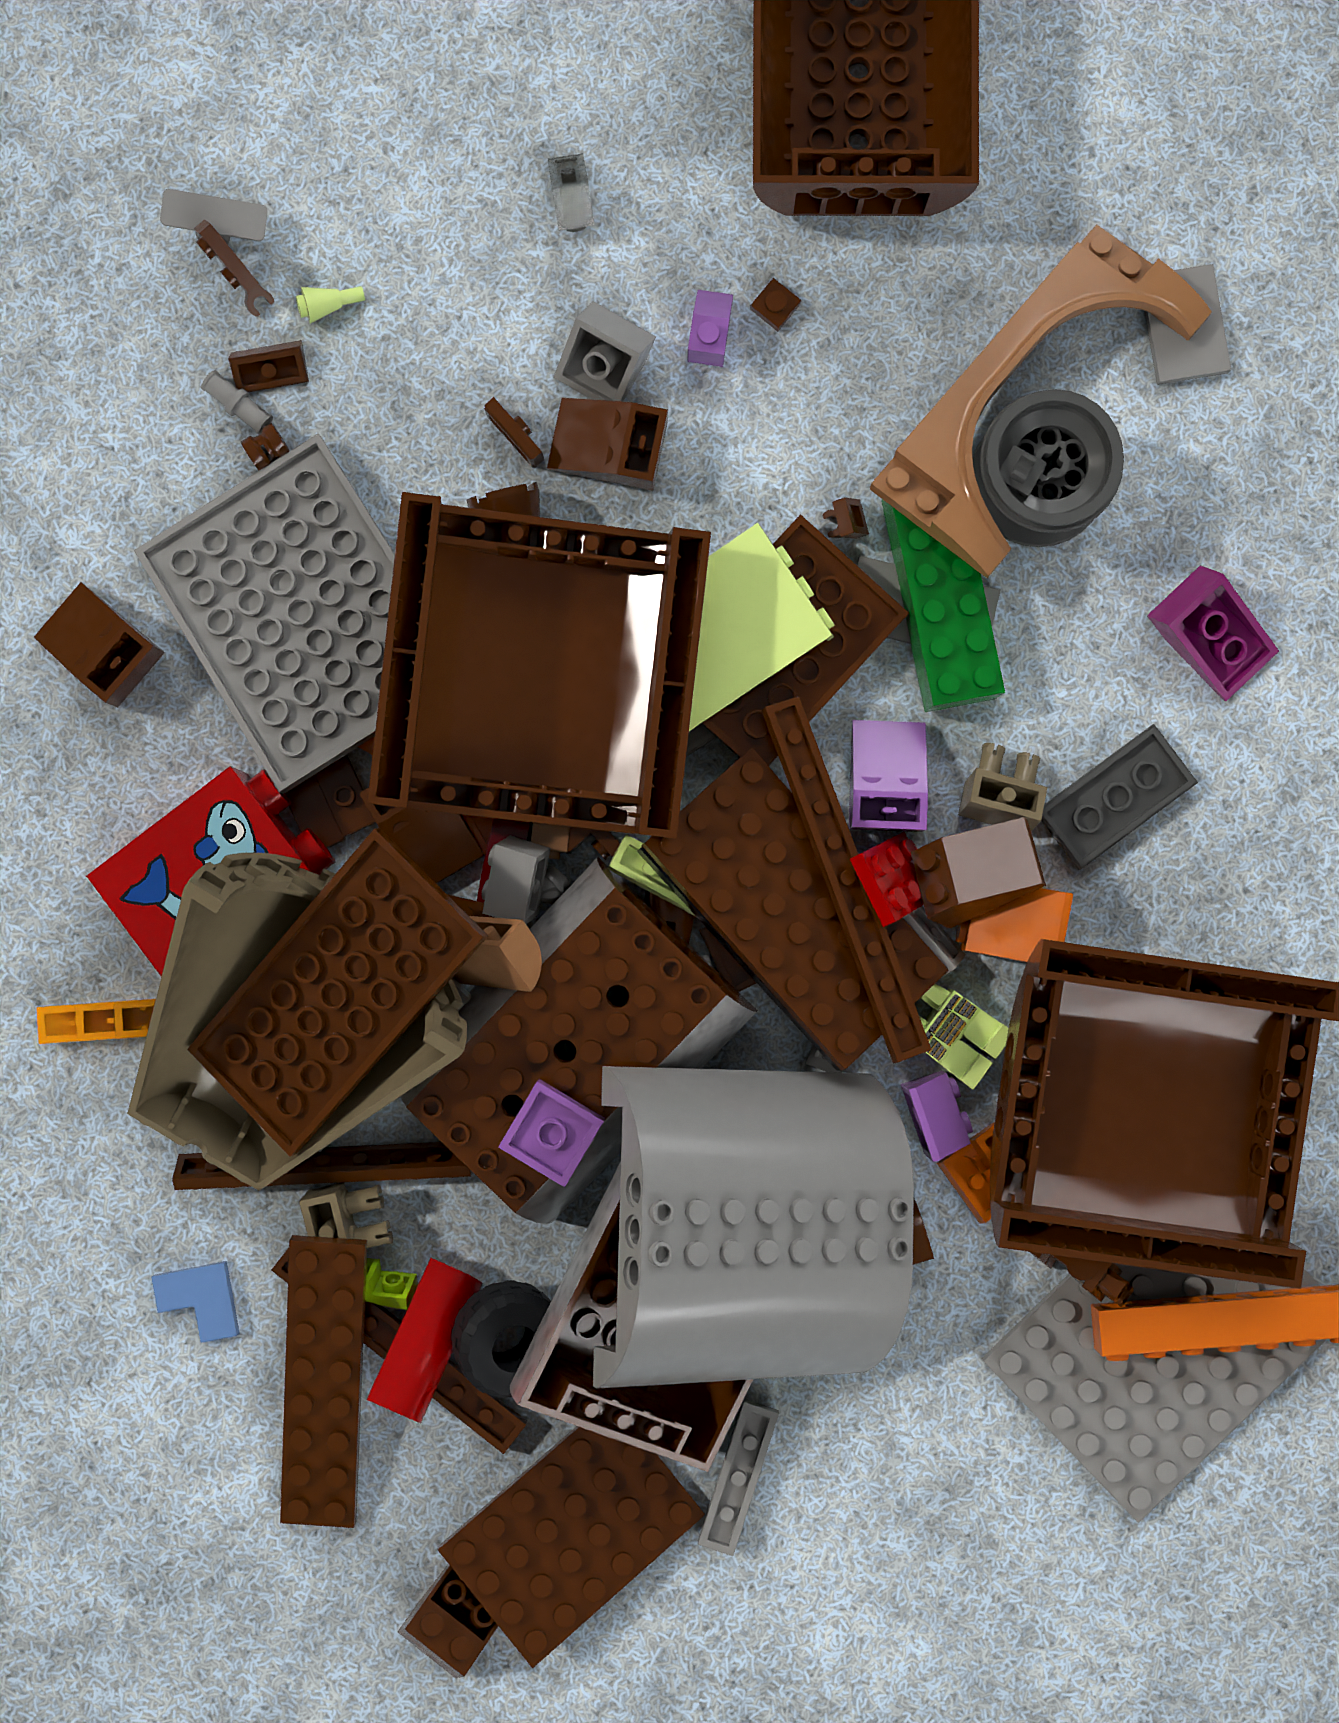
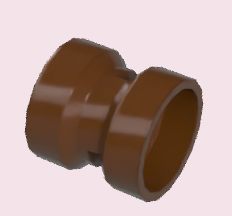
M272 423L263 427L261 434L258 436H249L241 441L244 450L258 471L290 451ZM261 445H264L268 453L264 451Z

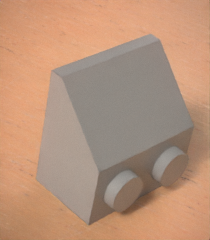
M592 301L576 317L553 378L592 400L623 402L645 365L656 336Z

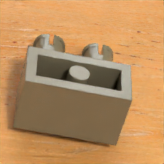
M984 743L981 749L982 754L979 768H976L964 783L958 816L991 825L1025 817L1032 831L1042 820L1048 788L1035 784L1040 757L1033 754L1031 760H1029L1030 753H1018L1013 778L1000 774L1005 747L998 745L997 749L994 750L995 743Z
M344 1183L308 1190L299 1201L307 1235L367 1240V1248L392 1244L393 1233L392 1231L388 1232V1229L391 1228L388 1220L357 1227L353 1219V1214L384 1208L383 1195L379 1196L382 1193L380 1185L348 1192Z

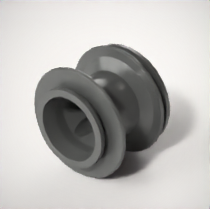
M1058 389L1034 392L1022 396L1007 405L995 417L973 455V468L981 496L1000 532L1008 541L1030 547L1055 546L1069 541L1082 533L1109 506L1116 495L1122 479L1124 465L1122 440L1110 416L1097 403L1086 396ZM1014 445L1022 450L1028 449L1031 455L1044 462L1052 455L1055 457L1052 470L1046 476L1043 472L1041 473L1028 498L1006 486L1000 472V468ZM1072 474L1074 486L1066 483L1065 475ZM1042 488L1052 489L1055 495L1054 499H1045L1041 493Z

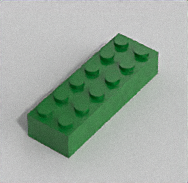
M882 499L881 502L893 560L896 566L903 607L909 612L906 616V622L924 711L931 712L997 699L1005 693L981 573Z

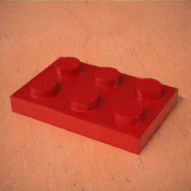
M905 832L850 858L883 927L898 921L924 905L911 852L916 850L917 847L907 837Z

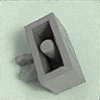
M511 835L495 844L488 857V865L491 866L489 879L485 882L482 889V899L485 900L483 914L495 918L523 920L525 924L537 917L551 848Z

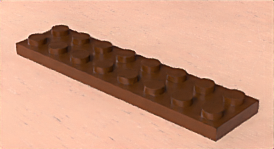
M292 1235L289 1240L280 1523L344 1528H354L356 1524L367 1240Z

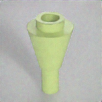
M362 286L340 291L329 288L301 287L302 295L296 296L300 317H307L310 324L342 308V305L365 301Z

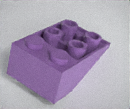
M852 720L848 828L852 830L923 832L927 830L926 723Z

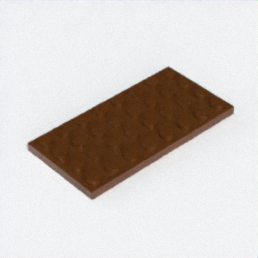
M751 748L680 811L677 838L651 836L641 846L841 1071L846 1070L882 1033L793 794L754 749ZM901 918L885 927L915 1003L949 970L910 925Z
M375 828L187 1050L291 1157L296 1155L487 939L488 935L381 828Z

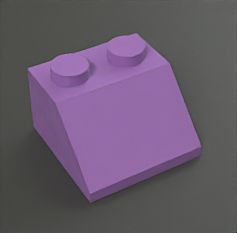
M941 1070L900 1084L923 1152L933 1162L941 1160L971 1144L968 1134L972 1133L973 1129L966 1111L960 1113L956 1099L961 1097L954 1076L948 1078L947 1073Z

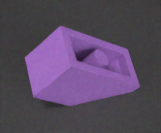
M705 290L697 291L688 344L687 362L723 367L733 294Z

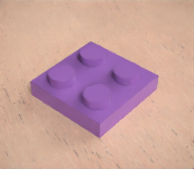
M539 1079L498 1148L565 1187L605 1121V1118Z

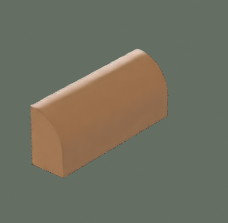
M469 916L488 937L453 977L460 984L531 992L540 976L542 957L539 944L525 922L519 919Z

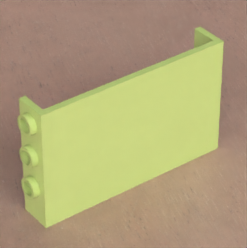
M758 523L708 557L689 732L823 641H829L834 637L829 629L834 627L835 624L825 609L822 607L817 611L809 600L810 597L815 595L803 576L797 580L789 570V567L794 562L782 545L777 549L774 547Z

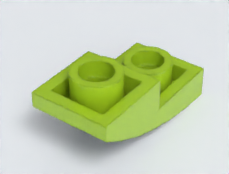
M367 1258L365 1301L381 1306L407 1310L418 1286L417 1274L381 1270L380 1259Z

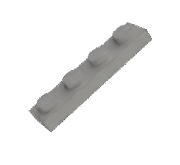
M747 1399L743 1400L699 1534L698 1545L734 1556L779 1416V1410Z

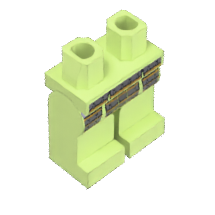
M934 984L920 998L933 1008L926 1019L919 1016L932 1049L925 1052V1054L964 1085L974 1090L993 1063L961 1039L964 1037L989 1057L996 1059L1006 1046L1009 1028L955 990L949 988L946 990Z

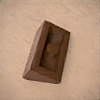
M302 340L232 352L228 358L236 388H243L247 392L309 382Z

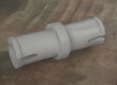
M211 371L203 380L201 389L224 405L225 412L230 416L236 415L254 429L258 435L262 432L263 427L272 422L273 416L253 402L246 390L243 388L237 389L222 377L218 371Z

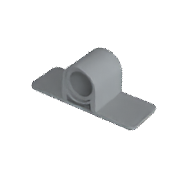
M166 189L163 192L160 221L164 226L195 231L194 228L203 220H206L215 228L227 244H229L230 237L262 241L265 237L267 207L256 203Z

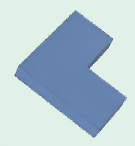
M227 1261L155 1274L151 1277L158 1313L194 1306L201 1343L234 1337L240 1334Z

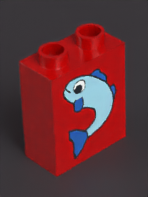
M229 766L86 875V877L162 977L183 889L194 873L206 863L218 864L224 856L245 852L269 853L302 860L298 868L320 875L324 869H328L336 862L324 843L310 828H306L295 837L282 820L279 813L291 805V801L286 793L281 794L278 792L265 769L250 778L247 773Z

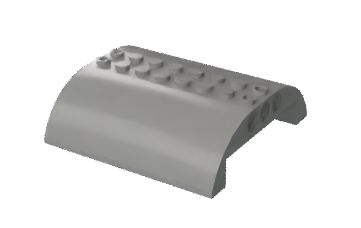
M602 1066L601 1106L623 1107L616 1345L594 1346L593 1387L612 1388L865 1373L885 1359L903 1327L910 1299L913 1271L914 1183L911 1151L904 1124L895 1103L880 1082L869 1073Z

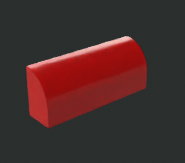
M434 1258L429 1259L411 1303L405 1312L366 1400L420 1424L422 1423L453 1352L451 1334L455 1318L467 1300L474 1293L480 1291L483 1284L480 1280Z

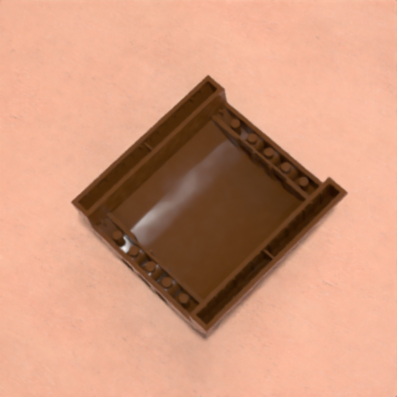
M402 492L367 804L677 838L711 532L673 527L669 533L444 505L441 502L440 496Z
M1041 939L1028 959L1018 986L1003 1060L990 1166V1207L996 1246L1013 1250L1301 1289L1306 1250L1289 1241L1321 1020L1339 1021V982Z

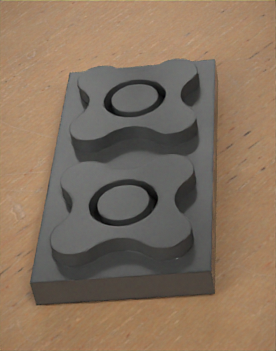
M1152 724L1046 802L1041 821L1075 867L1081 870L1198 782L1155 724Z

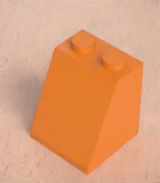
M1039 888L958 925L956 942H961L960 949L962 951L1027 963L1035 946L1041 939L1065 942L1073 894Z

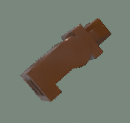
M1030 1252L1050 1269L1056 1261L1067 1268L1069 1274L1100 1302L1106 1296L1122 1307L1134 1291V1288L1120 1277L1122 1271L1115 1263Z

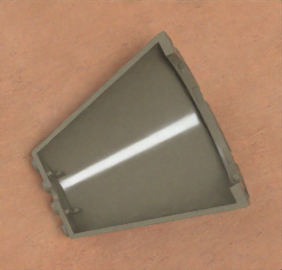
M245 852L226 855L218 864L206 863L194 873L183 889L127 1114L178 1145L184 1147L187 1144H194L202 1150L203 1159L207 1162L214 1164L241 1182L259 1191L460 1057L465 1050L467 1022L459 1017L458 1009L463 1003L451 978L296 1155L290 1157L187 1050L335 875V873L326 869L318 875L298 868L302 862L299 859L277 854Z

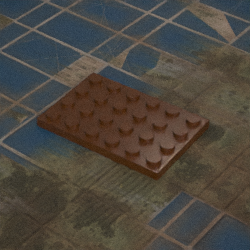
M801 514L773 545L776 549L781 545L784 547L794 562L789 567V570L796 580L803 576L815 595L810 597L809 600L817 611L822 607L825 609L835 624L834 627L829 629L834 637L829 641H823L701 723L736 756L741 758L748 750L753 748L768 766L778 757L762 710L767 706L799 696L807 719L810 722L909 614L907 610Z
M576 1426L437 1547V1550L529 1665L534 1668L696 1524L705 1513L657 1454Z

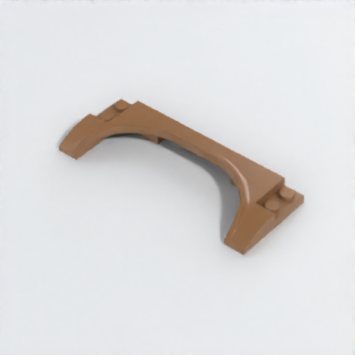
M1096 224L1081 243L1077 242L896 449L894 458L874 479L870 490L988 578L1011 551V547L994 522L981 496L975 478L972 458L973 436L976 424L985 406L1050 332L1081 314L1117 307L1141 309L1149 312L1189 341L1208 319L1212 311L1199 294L1159 258L1154 264H1151Z

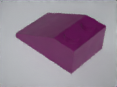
M1201 565L1147 615L1162 637L1224 701H1227L1279 652L1225 575Z

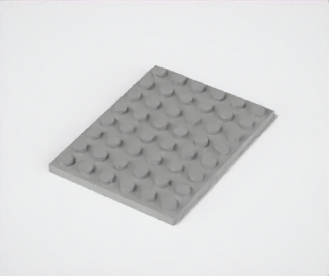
M318 433L134 550L278 792L281 794L290 791L375 737L395 558L393 550Z
M1116 1264L1122 1271L1120 1277L1134 1288L1127 1301L1290 1288ZM1304 1269L1301 1287L1320 1286ZM1068 1274L981 1359L1139 1523L1327 1339L1316 1340V1345L1295 1346L1293 1342L1278 1343L1279 1347L1275 1349H1258L1255 1345L1241 1346V1351L1220 1352L1218 1348H1205L1204 1353L1200 1355H1183L1180 1350L1167 1351V1356L1162 1358H1146L1142 1353L1129 1354V1359L1124 1361L1106 1360V1356L1102 1357L1094 1349L1091 1304L1113 1301L1105 1296L1102 1302H1100L1088 1293L1076 1279Z

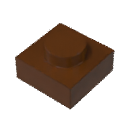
M773 278L750 305V310L778 332L800 306L801 299Z

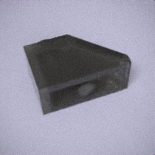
M583 153L549 158L548 165L558 231L578 232L584 230L587 226H594Z

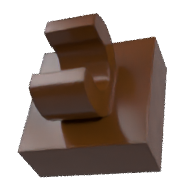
M847 497L832 502L834 510H827L823 513V519L836 518L838 527L834 531L827 533L828 537L857 539L869 535L860 499Z

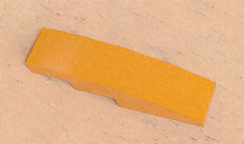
M156 999L36 1007L39 1044L147 1037Z

